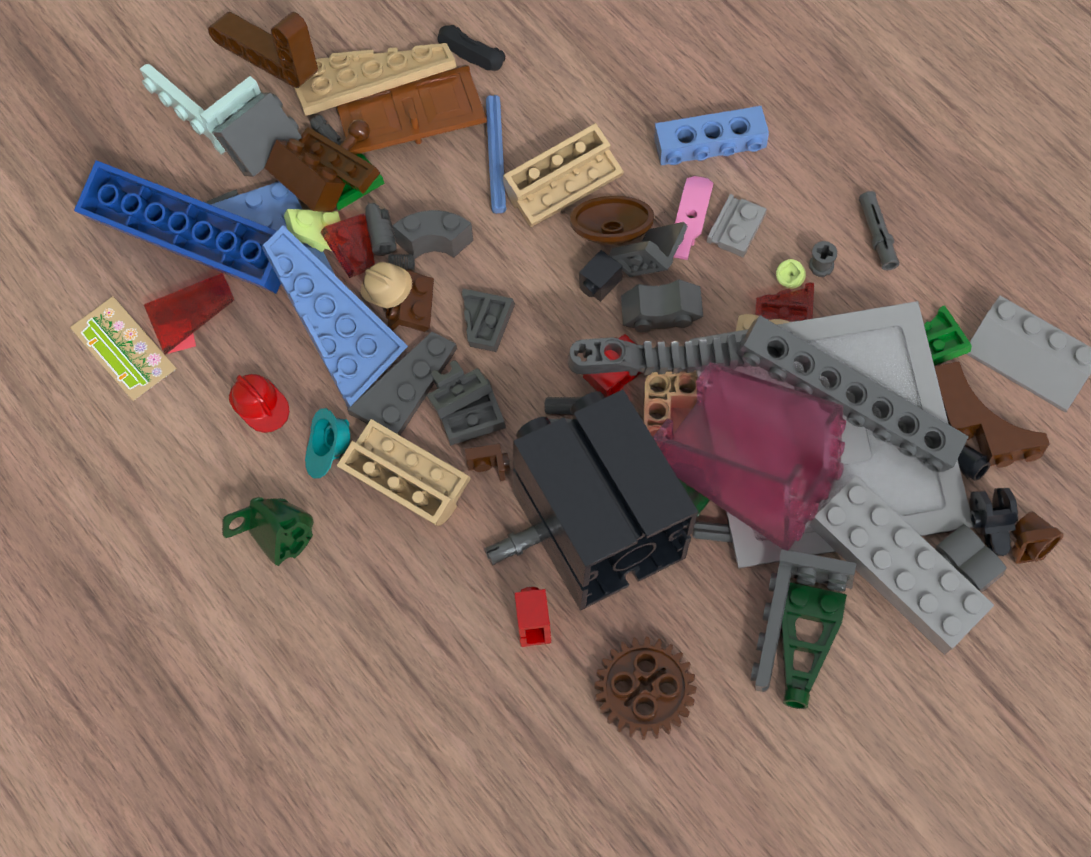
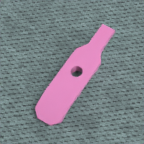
M693 176L686 179L675 223L685 222L688 227L674 258L688 260L690 248L694 246L695 238L702 233L714 184L708 178Z

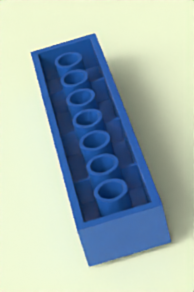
M97 160L95 161L74 209L75 212L92 221L277 294L281 282L262 249L263 244L277 230Z

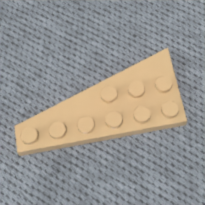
M447 43L419 45L408 51L388 48L386 53L375 54L374 50L332 53L329 58L316 59L317 73L299 88H293L305 116L456 68V62Z

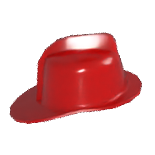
M248 374L242 377L238 375L236 377L237 382L231 388L229 394V402L234 411L255 431L267 433L281 428L287 421L290 413L289 404L284 395L263 376Z

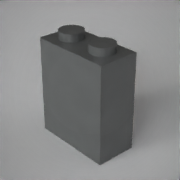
M270 92L260 93L212 132L244 176L254 177L264 169L276 140H299L302 137L298 132V124L292 117H287L282 110L283 104L280 99Z

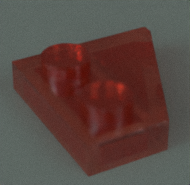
M365 213L325 226L320 232L349 278L365 273L366 269H370L375 265Z
M806 283L805 288L793 292L789 288L779 291L774 295L768 294L757 297L755 315H761L768 320L782 319L789 322L813 319L814 283Z

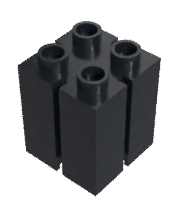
M624 390L606 398L600 391L591 392L578 399L572 405L570 411L573 419L567 423L564 417L552 423L548 417H538L524 424L516 433L517 439L513 441L514 469L512 492L529 522L536 529L542 545L580 611L629 587L626 575L630 572L633 573L639 582L685 559L691 541L690 534L693 533L698 514L697 508Z

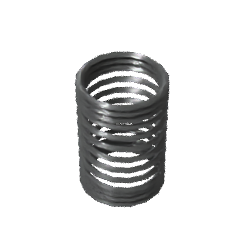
M389 254L388 263L394 265L395 258V265L399 266L400 257V267L404 269L405 256V270L407 268L408 270L409 268L414 270L415 256L414 254Z

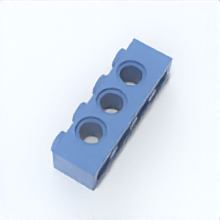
M762 106L655 123L654 140L660 165H677L685 161H701L709 157L730 156L744 151H758L767 147L769 131Z

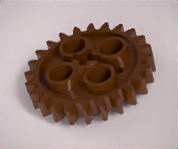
M649 637L645 638L643 645H639L637 639L633 638L632 647L630 648L624 642H621L620 653L614 649L610 650L612 661L605 658L602 659V665L606 670H597V677L602 679V681L595 682V689L603 692L596 694V701L605 702L600 707V713L610 712L607 723L610 724L617 720V731L620 732L625 727H628L629 737L631 738L636 730L640 731L642 740H645L647 731H652L655 739L658 738L659 729L661 728L667 734H670V723L680 727L682 722L679 715L688 718L690 711L685 706H694L695 699L688 695L696 693L697 687L689 685V683L695 681V674H686L691 664L690 662L680 663L683 658L682 652L672 655V644L667 646L666 649L661 648V639H658L653 646L650 645ZM642 661H649L654 665V669L650 672H644L637 665ZM662 669L666 670L665 674L652 682L650 692L645 689L635 698L630 706L624 705L625 702L631 700L639 693L640 684L647 686L656 677L658 672ZM620 681H626L632 688L628 692L623 693L616 690L615 685ZM664 683H669L675 687L676 691L673 694L667 695L662 693L659 687ZM645 703L652 707L653 712L644 716L639 714L636 708L638 705Z

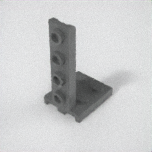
M781 549L778 573L772 572L769 583V591L774 592L772 603L766 602L763 613V620L768 621L766 633L760 632L757 643V651H762L760 663L754 662L751 673V681L756 682V691L766 692L770 686L791 577L797 578V582L804 585H815V582L827 584V588L831 590L845 591L846 588L852 589L856 563Z

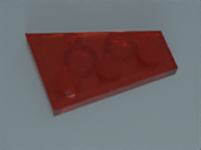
M220 273L146 303L144 307L160 346L166 355L232 303L234 297L224 274Z

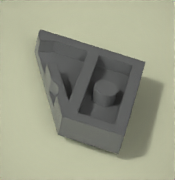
M463 289L464 315L470 347L497 352L515 306L513 298Z
M493 390L479 400L441 418L450 446L506 428Z

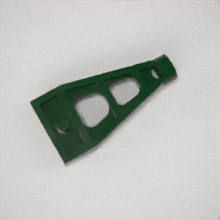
M790 582L781 625L785 678L784 705L795 709L808 708L809 693L842 624L847 594ZM798 618L822 623L823 631L816 643L799 641L796 636L795 622ZM795 650L814 654L813 664L808 673L794 669L793 659Z

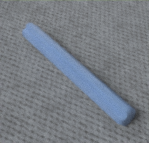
M489 95L486 97L491 209L493 213L497 214L506 211V196L503 183L504 159L501 105L498 95Z

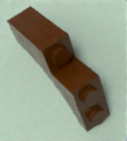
M959 361L934 366L948 424L969 436L967 440L975 436L980 451L987 456V461L991 464L990 466L996 465L998 468L1013 464L1014 461L1025 459L1026 462H1031L1043 456L1050 444L1047 434L1017 427L989 410L972 391Z

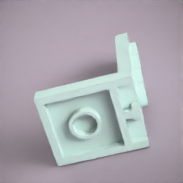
M145 64L140 68L144 77L142 83L151 94L155 92L166 107H173L175 113L182 121L187 119L197 134L201 135L203 133L212 141L215 150L221 155L226 151L212 132L261 93L257 81L249 76L204 111L153 66Z

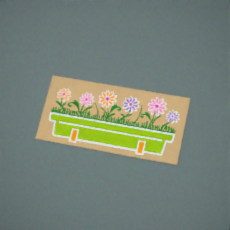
M113 296L70 327L132 401L136 400L177 369Z

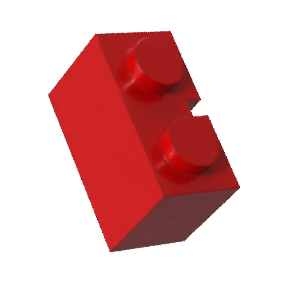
M526 587L521 589L520 592L514 593L521 647L550 644L551 630L546 589L539 590L538 587Z

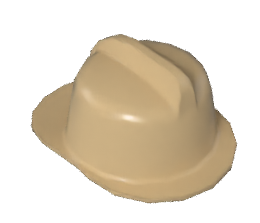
M380 262L365 270L366 275L360 292L366 301L382 308H392L407 298L412 288V279L405 269L391 263Z

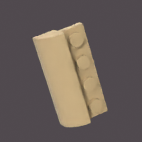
M596 123L503 175L504 187L515 209L518 208L530 227L537 225L623 175L624 171L609 150L610 143Z
M372 419L357 442H351L337 464V467L436 526L445 523L457 508L456 502L471 479L465 473Z

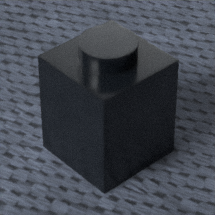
M600 250L579 272L580 289L588 297H595L601 302L622 280L623 265Z

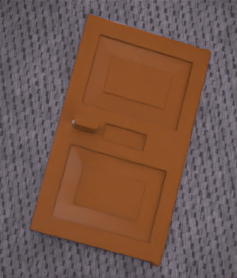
M469 66L447 70L337 106L345 138L349 135L348 128L354 120H363L369 125L370 134L368 138L364 141L356 142L350 150L355 155L415 140L416 144H421V138L487 122Z

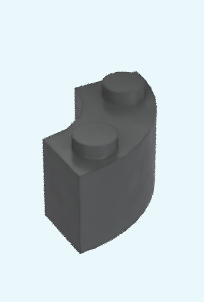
M429 210L417 212L402 218L392 225L396 243L407 253L414 254L415 259L424 253L434 251L446 253L454 258L473 241L472 224L465 218L447 211Z
M680 279L660 286L638 284L621 295L623 326L635 328L637 332L643 333L651 329L673 327L686 328L691 326L692 322L703 317L701 287Z

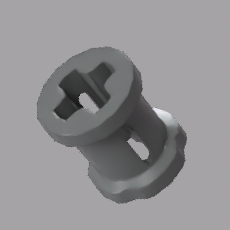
M821 241L814 245L812 258L809 262V269L814 275L825 277L832 273L834 261L837 258V248L828 241Z

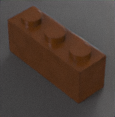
M289 139L288 141L276 140L264 167L312 211L333 212L346 184L337 177L336 171L324 166L318 156L309 153L304 149V144L296 139Z

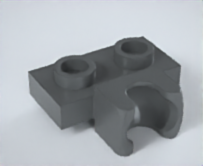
M453 360L450 362L452 369L449 373L442 375L437 370L431 372L437 389L427 394V397L440 419L492 392L489 383L478 368L464 374L458 362Z

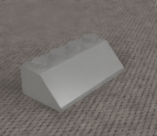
M1001 295L993 304L971 339V352L967 353L968 356L1065 413L1091 375L1090 346Z

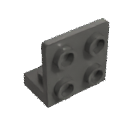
M685 222L649 229L642 242L612 248L609 256L623 265L622 270L629 277L668 270L673 263V257L679 245L684 239L688 225Z

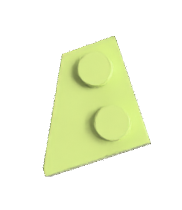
M286 210L284 219L287 229L302 244H308L320 252H323L324 249L339 254V260H348L350 251L338 211Z

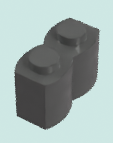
M965 524L961 525L935 548L981 593L1002 577L1007 569L1001 559L986 547L981 539Z

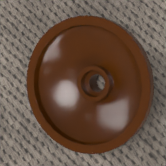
M603 196L590 199L578 205L570 215V224L574 232L588 241L604 245H618L635 240L644 235L654 223L652 208L639 199L627 196Z

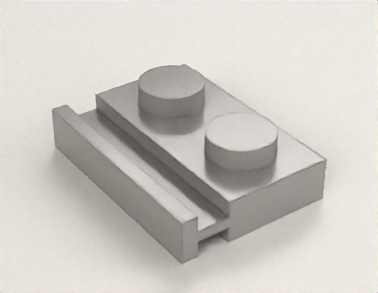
M730 194L707 237V243H715L719 248L744 258L766 215L767 209L744 199L738 200L734 198V195Z

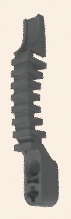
M735 334L727 336L726 343H721V337L713 338L712 344H707V339L699 340L698 345H693L692 341H685L684 346H679V342H671L670 347H665V342H657L654 348H652V341H645L643 345H636L635 343L613 337L582 339L572 344L567 360L570 370L582 375L624 371L629 372V376L637 375L638 372H642L644 375L658 372V375L666 374V372H672V374H678L680 371L693 373L694 370H700V372H706L708 369L721 371L722 368L733 370L736 367L743 366L745 368L751 366L742 360V356L736 353L746 334H742L740 342H736ZM767 346L768 353L772 357L778 358L777 350L772 346ZM613 350L617 352L619 358L610 360L605 356L604 352ZM578 353H583V357L587 358L586 361H581L580 356H577Z

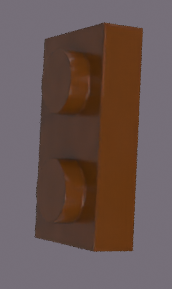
M406 270L411 276L412 288L402 303L386 309L388 327L394 330L401 325L426 332L430 329L434 278Z

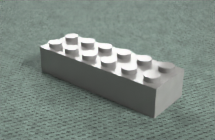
M857 475L813 518L809 525L841 557L848 562L856 563L855 570L944 655L952 650L994 606L990 600Z

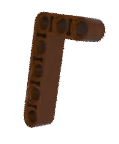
M226 12L208 27L210 37L219 46L292 87L299 88L318 71L307 24L296 12H290L271 28V34L232 12Z

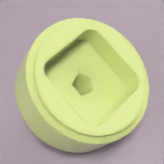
M788 259L778 266L776 277L783 287L795 289L803 284L806 278V271L800 262Z

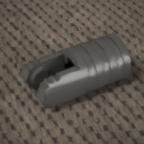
M368 203L365 208V215L372 252L379 256L391 254L397 247L389 211L385 208L380 209L375 203Z

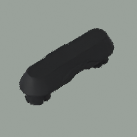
M445 25L439 30L438 43H447L451 52L457 54L460 58L489 71H498L502 67L506 56L497 47L491 48L480 41H474L455 25Z

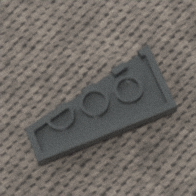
M431 332L347 409L349 415L366 424L372 419L394 433L401 435L435 384L431 372L437 370L440 374L457 350L456 343Z

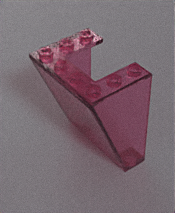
M710 362L696 380V405L674 434L673 420L667 418L653 438L678 479L780 548L789 551L795 540L799 541L802 538L808 520L812 521L815 518L821 500L828 498L834 480L838 481L842 476L844 464L841 463V456L845 449L842 434L846 427V420L843 419V405Z

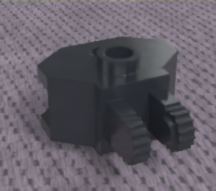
M995 488L992 503L986 491L971 492L969 508L973 528L977 530V534H984L985 545L997 556L1004 557L1011 550L1009 531L1016 530L1015 523L1018 522L1017 503L1011 489Z

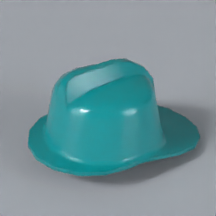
M327 408L319 409L315 413L306 450V470L314 479L326 475L331 468L333 460L338 459L346 452L351 440L349 421L336 418L332 411Z

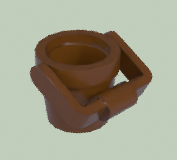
M1029 512L1016 523V530L1011 531L1017 539L1011 551L1015 563L1021 564L1044 560L1046 555L1059 544L1064 534L1035 512Z

